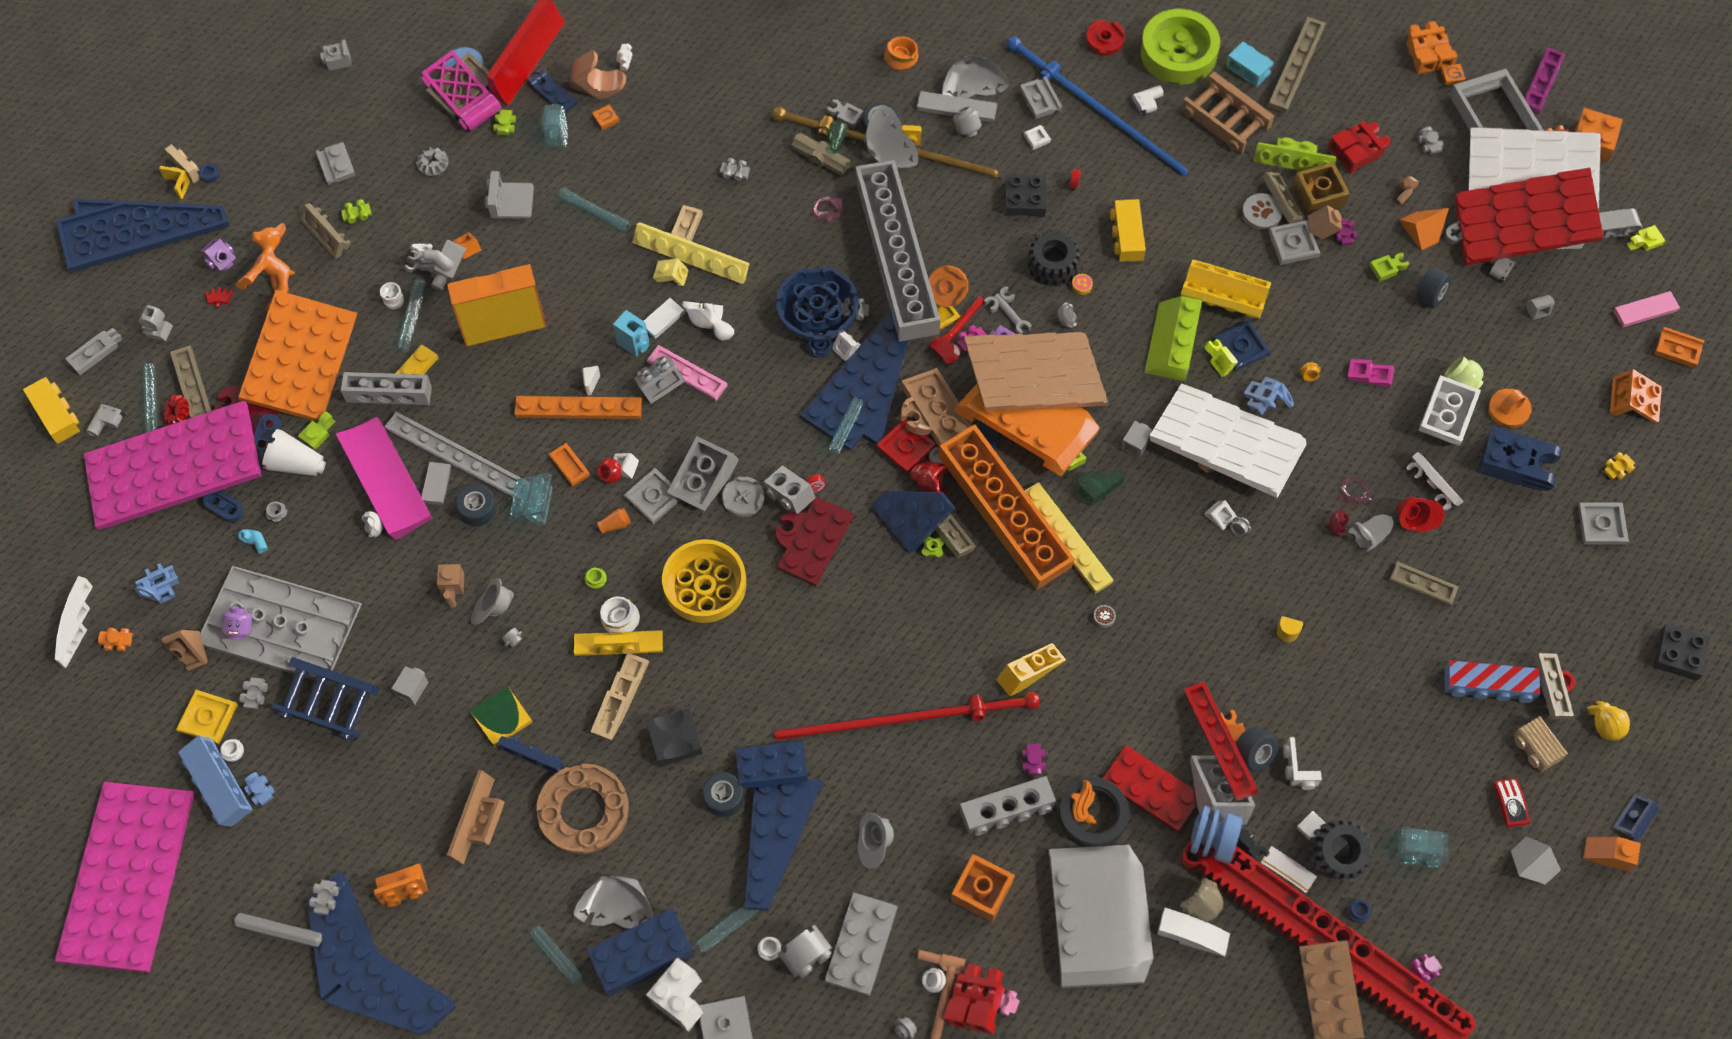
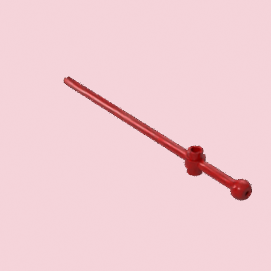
M1035 692L1027 693L1024 698L987 703L982 701L981 696L975 695L971 696L969 704L964 706L778 730L773 735L775 739L779 740L965 714L971 715L973 721H982L985 719L987 711L1024 706L1034 710L1039 707L1040 702L1039 696Z

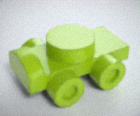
M500 110V115L496 114L495 122H498V124H494V132H497V135H509V132L514 133L515 126L511 125V123L516 122V115H512V110Z
M357 200L356 207H353L352 203H346L344 205L345 209L341 210L344 222L348 221V223L352 224L356 220H367L368 216H372L369 203L364 204L363 200Z

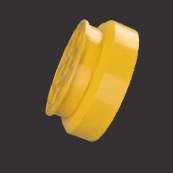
M696 540L684 544L671 554L664 566L662 584L665 598L670 607L679 616L698 623H710L721 620L734 612L744 598L746 592V573L743 562L732 548L718 541ZM702 565L709 566L707 570H699V567ZM721 573L729 575L724 579L718 577ZM684 577L691 578L689 582H681V579ZM703 585L711 586L708 590L700 589ZM723 593L731 594L730 597L725 599L720 597ZM685 597L693 598L692 601L687 603L682 601ZM705 605L713 606L708 611L702 609Z

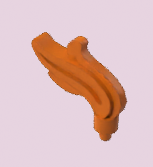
M1083 780V787L1079 794L1072 793L1070 796L1074 800L1072 814L1076 821L1096 824L1094 817L1088 814V807L1092 804L1095 793L1092 791L1091 783L1087 780Z

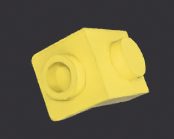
M678 258L658 261L653 279L657 282L674 280L679 286H684L688 268Z

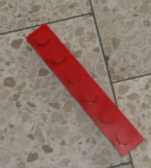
M1205 681L1185 688L1184 694L1236 801L1257 794L1258 789Z

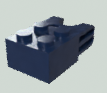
M1492 427L1486 437L1477 473L1516 485L1521 484L1541 491H1549L1554 488L1555 477L1553 474L1543 470L1539 463L1554 464L1561 458L1562 450L1560 447Z

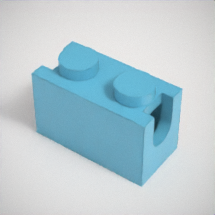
M1242 42L1228 56L1226 67L1257 87L1271 73L1269 69L1273 66L1274 62L1256 51L1252 46Z
M625 310L613 324L617 345L637 357L640 354L639 352L644 353L649 346L646 322Z

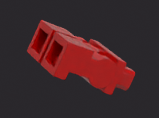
M1362 121L1359 125H1355L1347 131L1343 130L1331 136L1328 148L1338 160L1341 158L1340 162L1352 174L1363 165L1381 157L1383 151L1390 146L1391 140L1387 135L1380 138L1376 135L1380 129L1375 121L1369 124Z
M968 964L964 974L958 973V982L954 987L953 997L949 1000L944 1019L951 1026L969 1030L972 1028L974 1031L994 1035L996 1027L994 1021L1005 988L1001 985L1003 973L999 969L988 968L986 978H981L983 969L980 966Z

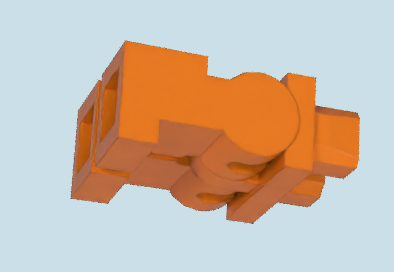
M1435 21L1425 24L1424 30H1420L1417 24L1409 26L1406 44L1413 58L1417 74L1432 72L1435 68L1440 70L1441 66L1455 64L1458 56L1455 50L1452 51L1443 26L1438 27Z

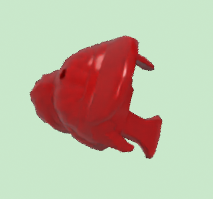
M924 462L916 464L911 469L910 478L918 483L921 492L944 493V495L948 493L947 489L940 491L943 484V474L949 472L944 464Z

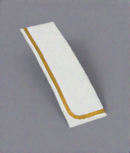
M1271 846L1269 856L1264 857L1261 863L1306 893L1317 876Z

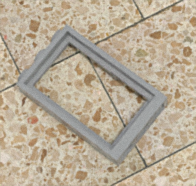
M1507 69L1455 84L1449 96L1470 132L1471 128L1483 127L1466 98L1502 87L1527 130L1544 131Z

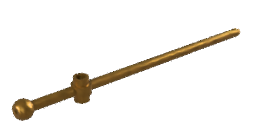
M776 107L773 110L772 118L776 122L786 120L818 130L817 135L826 139L829 134L834 133L864 142V133L834 126V119L830 116H823L822 120L816 121L787 113L782 107ZM916 148L918 157L991 177L998 176V171L995 169Z

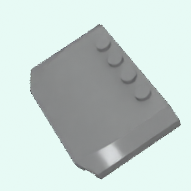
M1130 845L1049 849L1061 988L1144 984L1153 960L1144 870Z

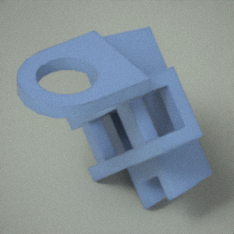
M1265 377L1262 383L1252 381L1244 392L1246 398L1250 399L1247 403L1249 409L1252 412L1257 409L1261 415H1263L1268 406L1276 407L1274 403L1276 398L1284 400L1289 408L1294 406L1292 397L1284 384Z
M161 563L157 564L159 569L150 572L149 569L145 570L147 577L135 582L138 585L135 591L140 597L154 600L161 604L176 597L172 586L179 584V580L172 565L163 568ZM163 577L162 580H159L157 582L154 581L156 579ZM169 593V595L163 598L161 597L162 595Z

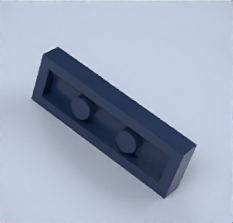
M501 735L497 743L500 750L554 774L564 769L563 763L558 756L554 754L545 755L541 753L539 748L533 745L527 747L521 744V741L515 737L509 736L507 738Z

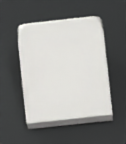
M598 366L587 367L582 370L587 395L592 394L600 378Z
M631 453L615 454L613 459L622 467L621 476L633 478L639 460Z
M1226 500L1217 501L1204 513L1221 530H1224L1233 521V518L1237 517Z

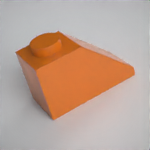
M1587 837L1583 859L1630 872L1638 864L1641 843L1620 837Z

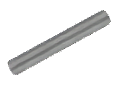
M238 913L234 920L237 927L315 947L319 946L322 941V934L319 932L243 913Z

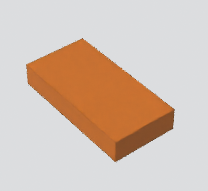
M567 443L549 453L551 460L572 487L590 476L588 470Z

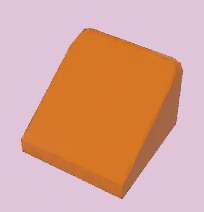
M467 233L452 241L466 248L463 259L481 251L477 239L471 233Z

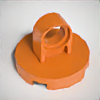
M942 266L936 269L929 277L936 304L942 307L958 305L966 297L968 280L959 268Z
M1502 389L1491 397L1488 413L1498 425L1517 428L1529 419L1531 404L1520 390Z

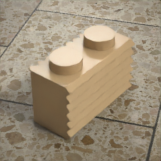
M1541 717L1519 728L1513 735L1516 745L1520 749H1524L1529 756L1530 764L1534 768H1538L1540 772L1563 760L1568 754Z

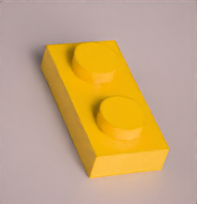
M421 345L395 374L424 375L439 357L436 353Z

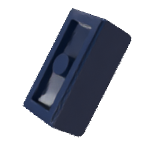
M1634 794L1612 829L1628 840L1638 842L1658 811L1656 801Z

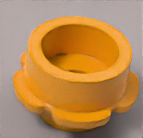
M1309 362L1301 367L1300 375L1306 381H1314L1319 378L1321 368L1316 363Z

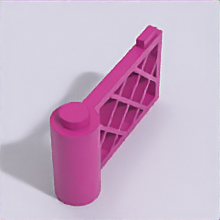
M453 50L422 72L423 77L421 80L428 88L432 86L459 117L458 123L464 131L467 129L470 132L502 109L494 95L488 92ZM454 58L457 62L456 69L446 68V62ZM433 71H442L441 80L432 79L429 74ZM445 72L456 73L455 81L444 80ZM458 74H467L469 82H458ZM443 85L454 86L453 94L444 93L442 91ZM457 86L468 87L467 96L456 95ZM471 88H479L483 92L478 97L470 96ZM455 99L466 100V105L458 110L455 106Z

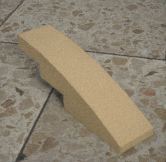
M633 654L626 655L620 672H617L610 691H607L591 733L610 740L613 739L649 664L647 659Z

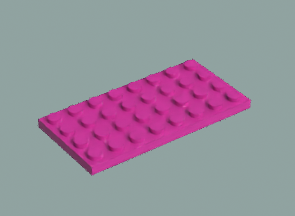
M245 401L84 453L95 527L98 530L262 477L248 404Z
M111 782L103 783L55 961L57 963L150 973L195 795L193 791Z

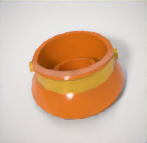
M907 37L893 38L887 44L884 52L886 63L897 70H905L912 67L918 60L917 44Z

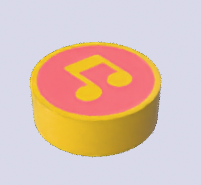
M1078 274L1073 278L1072 289L1075 293L1085 295L1092 289L1093 281L1088 275Z

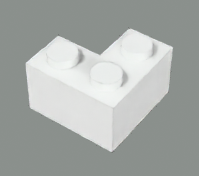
M677 958L648 992L647 996L658 1009L687 1031L691 1029L703 1014L697 1002L689 997L700 984L701 979L695 970Z

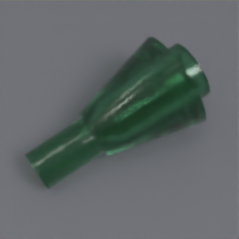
M834 121L829 125L830 153L837 154L839 145L848 132V126L840 121Z

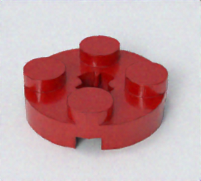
M1099 20L1089 26L1086 34V43L1093 52L1105 57L1121 50L1124 45L1125 33L1118 23ZM1102 36H1109L1110 38L1108 40L1102 39Z

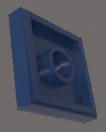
M1249 320L1213 338L1214 341L1218 339L1222 347H1227L1238 361L1233 368L1234 371L1256 362L1271 353Z

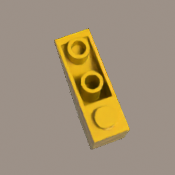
M1052 643L1007 664L997 678V681L1007 694L1012 696L1033 684L1062 664L1066 659Z

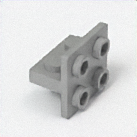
M669 355L659 357L655 360L654 365L641 369L634 378L651 404L686 381Z

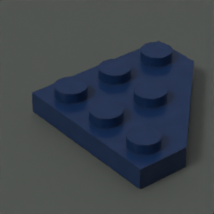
M884 491L871 505L909 553H913L956 509L944 493Z

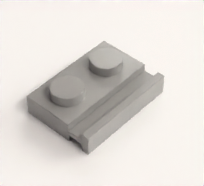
M1047 77L1020 85V91L1035 119L1053 114L1057 110L1061 111L1062 105Z
M343 142L326 147L323 151H316L328 185L356 176Z

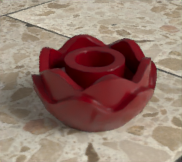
M1344 510L1332 513L1328 528L1333 535L1342 536L1346 532L1345 525L1349 522L1348 513Z

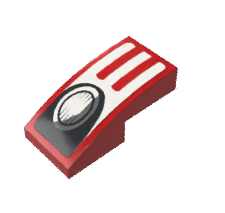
M1517 778L1494 781V790L1501 803L1500 812L1507 828L1530 825L1526 802Z

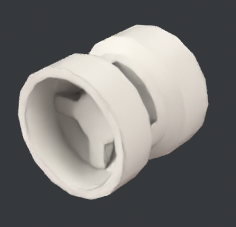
M388 282L381 287L380 294L387 308L398 309L403 305L404 297L398 284Z

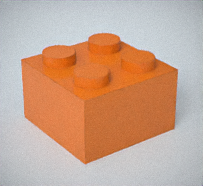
M1584 108L1577 120L1574 132L1600 134V161L1607 163L1615 149L1623 119Z
M973 854L952 893L951 902L992 923L1013 884L1015 875Z

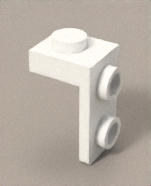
M1290 737L1283 746L1284 758H1288V766L1285 768L1286 779L1290 780V787H1301L1303 790L1314 789L1322 780L1321 771H1298L1295 738Z

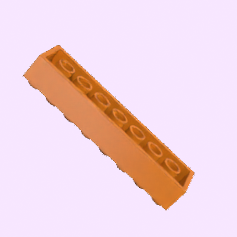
M975 424L940 445L938 457L1036 590L1072 568L1075 558Z

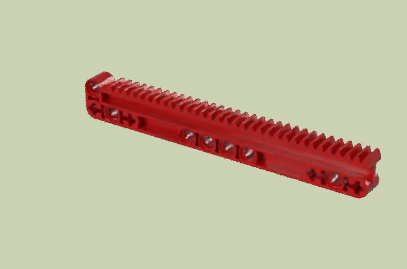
M1191 841L1185 847L1180 858L1181 865L1185 869L1191 871L1200 870L1203 873L1202 879L1211 878L1212 882L1218 884L1219 891L1226 889V897L1233 894L1234 903L1241 900L1240 907L1244 908L1248 905L1249 914L1256 911V919L1264 917V925L1271 922V930L1274 931L1279 928L1280 936L1288 934V942L1296 940V948L1301 945L1308 946L1338 942L1336 934L1343 935L1348 941L1355 986H1359L1358 993L1361 994L1366 991V999L1369 1000L1374 997V1005L1376 1006L1383 1003L1382 1010L1384 1012L1391 1009V1017L1398 1014L1399 1023L1405 1020L1408 1022L1407 1029L1413 1026L1416 1027V1035L1422 1032L1424 1033L1423 1039H1467L1474 1031L1476 1022L1468 1012L1237 846L1231 859L1232 862L1234 857L1237 858L1234 864L1231 862L1226 864L1214 860L1215 850H1212V848H1210L1206 857L1202 856L1204 845H1199L1196 854L1190 852ZM1186 855H1195L1197 857V861H1189ZM1243 864L1247 866L1244 871L1240 869ZM1296 906H1303L1307 914L1299 913ZM1316 920L1324 921L1326 928L1318 927ZM1356 948L1363 949L1366 957H1360L1356 953ZM1420 992L1424 994L1423 1000L1419 999ZM1431 1000L1435 1001L1431 1006H1428ZM1437 1006L1445 1009L1446 1016L1438 1013ZM1454 1015L1453 1021L1450 1022L1449 1019ZM1461 1021L1465 1024L1464 1029L1460 1028Z

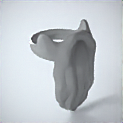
M1378 515L1363 524L1360 522L1354 523L1348 532L1354 534L1358 545L1361 548H1366L1368 552L1389 535L1394 522L1392 516Z

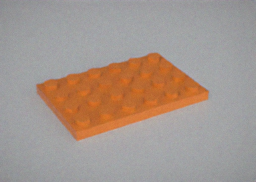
M276 290L241 388L239 400L319 422L321 415L326 412L357 313Z

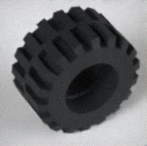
M1055 230L1050 233L1043 232L1042 236H1036L1035 240L1031 242L1027 265L1030 275L1033 274L1035 280L1040 279V284L1044 285L1047 282L1048 286L1051 287L1053 283H1056V286H1061V282H1064V284L1068 283L1069 278L1072 280L1075 273H1077L1080 249L1079 246H1076L1077 242L1075 239L1071 240L1069 234L1065 236L1063 235L1064 232L1059 231V233H1055ZM1055 254L1064 260L1051 262L1045 259L1044 256Z
M1347 820L1330 821L1320 825V829H1316L1313 832L1315 837H1310L1309 842L1312 843V847H1308V852L1313 854V856L1309 857L1311 862H1316L1314 865L1315 869L1321 870L1322 875L1330 876L1329 878L1349 879L1358 877V874H1363L1366 871L1364 867H1369L1371 864L1368 859L1373 858V852H1370L1373 843L1368 842L1367 839L1371 837L1368 833H1363L1364 828L1362 826H1356L1357 823L1353 821L1347 822ZM1338 836L1343 837L1347 841L1350 850L1347 860L1342 864L1332 854V844Z

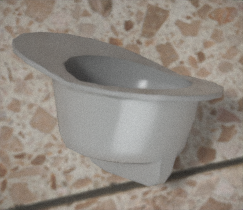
M499 578L492 579L476 603L471 615L472 624L478 625L488 616L501 615L509 607L514 593L501 586Z
M867 813L860 821L858 853L862 865L870 869L876 868L883 861L886 847L893 841L894 832L889 819L880 818L875 813Z

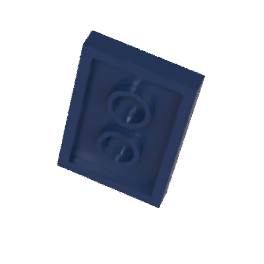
M803 741L736 749L739 785L743 789L808 781Z

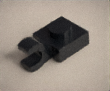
M1241 828L1236 845L1261 863L1262 860L1258 858L1257 853H1262L1265 857H1268L1270 851L1264 846H1256L1252 834Z

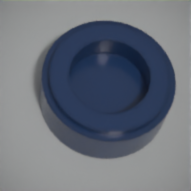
M205 164L198 172L200 179L205 183H213L220 176L219 169L214 164Z

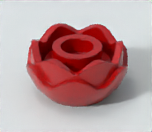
M605 458L598 466V475L603 482L615 484L621 478L622 467L615 459Z

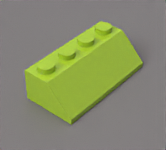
M1180 296L1159 302L1144 373L1181 381L1186 380L1202 300Z

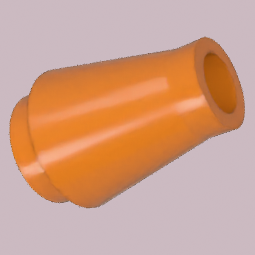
M617 508L607 517L597 522L602 534L609 531L627 528L631 521L624 508L620 510Z

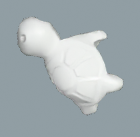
M683 301L682 305L695 326L714 329V334L719 340H728L734 335V329L731 325L721 320L723 306L704 303L705 309H703V304Z

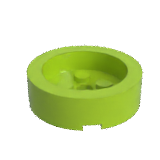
M1187 9L1167 10L1157 14L1147 23L1141 42V60L1145 68L1159 80L1167 83L1168 81L1180 83L1179 85L1195 83L1205 78L1213 70L1220 48V36L1215 25L1200 13ZM1181 49L1184 50V53H1175L1174 50Z

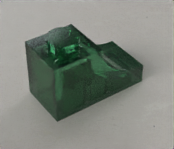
M1092 469L1087 473H1081L1077 477L1075 490L1092 507L1124 483L1125 474L1121 469L1107 474L1098 473Z

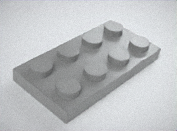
M853 892L825 983L867 996L871 995L898 906Z

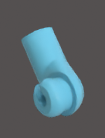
M246 529L239 532L238 538L245 543L255 545L259 554L268 551L265 540L259 531Z

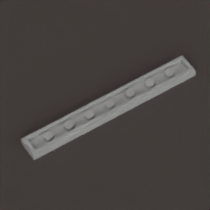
M398 412L394 413L384 427L387 432L524 505L537 489L530 482Z

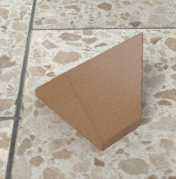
M180 630L163 637L162 646L177 657L180 662L182 661L188 671L207 663L208 660L199 631Z

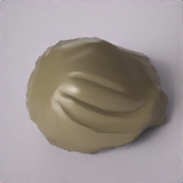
M1207 878L1202 879L1200 888L1194 893L1193 897L1180 904L1182 911L1186 915L1204 922L1213 920L1223 908V899L1218 890L1217 883Z

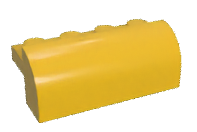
M1192 260L1181 295L1200 299L1210 306H1219L1231 312L1243 313L1251 318H1260L1271 282Z

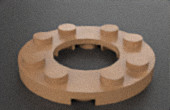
M582 764L560 770L545 783L537 801L538 822L545 837L557 848L573 854H589L610 845L623 831L629 814L628 797L621 781L609 770L593 764ZM578 789H591L603 797L605 814L595 827L575 830L563 821L561 806L564 799L571 792Z

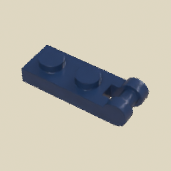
M543 69L536 72V76H531L526 80L527 84L562 115L578 104L577 100L549 77Z

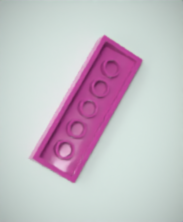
M378 417L352 429L336 433L384 527L391 537L397 540L433 519Z

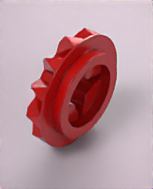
M172 395L170 400H166L165 413L162 415L165 418L164 423L167 425L187 420L189 414L187 399L181 395Z

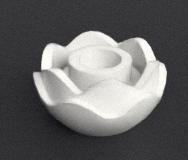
M365 512L362 517L363 522H365L364 529L369 533V537L376 538L383 530L382 521L377 513Z

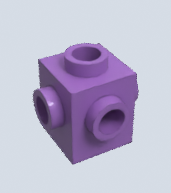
M221 239L212 240L199 251L205 258V264L211 270L226 271L233 265L232 261L236 259L232 254L234 253L232 247L228 243L224 244Z

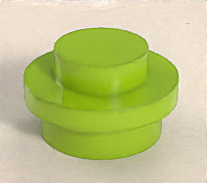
M592 568L585 574V583L589 588L599 589L606 583L607 577L602 569Z

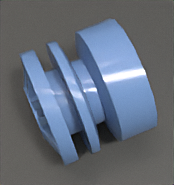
M1204 805L1194 824L1190 852L1196 854L1201 844L1204 845L1202 856L1206 857L1210 848L1215 849L1214 860L1230 864L1238 841L1243 817L1227 813L1223 822L1218 821L1219 810L1215 809L1212 818H1208L1210 807Z

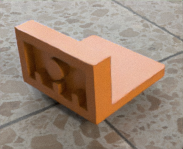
M1634 369L1614 376L1610 413L1620 415L1634 410L1654 423L1659 422L1661 386Z
M419 863L376 878L375 881L378 889L373 890L383 906L394 907L401 903L400 900L420 898L423 896V892L428 891L422 866Z

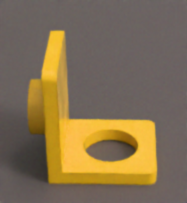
M903 125V133L912 140L914 145H920L921 126Z
M160 166L159 170L164 179L177 181L175 191L179 199H183L190 183L186 171L177 167Z

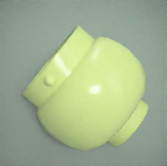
M1464 356L1457 359L1444 374L1446 378L1479 389L1483 384V370L1480 365L1473 360H1467Z

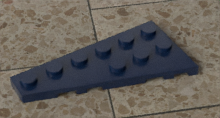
M822 780L754 787L745 910L769 911L783 874L788 867L789 860L795 851L808 816L821 790Z

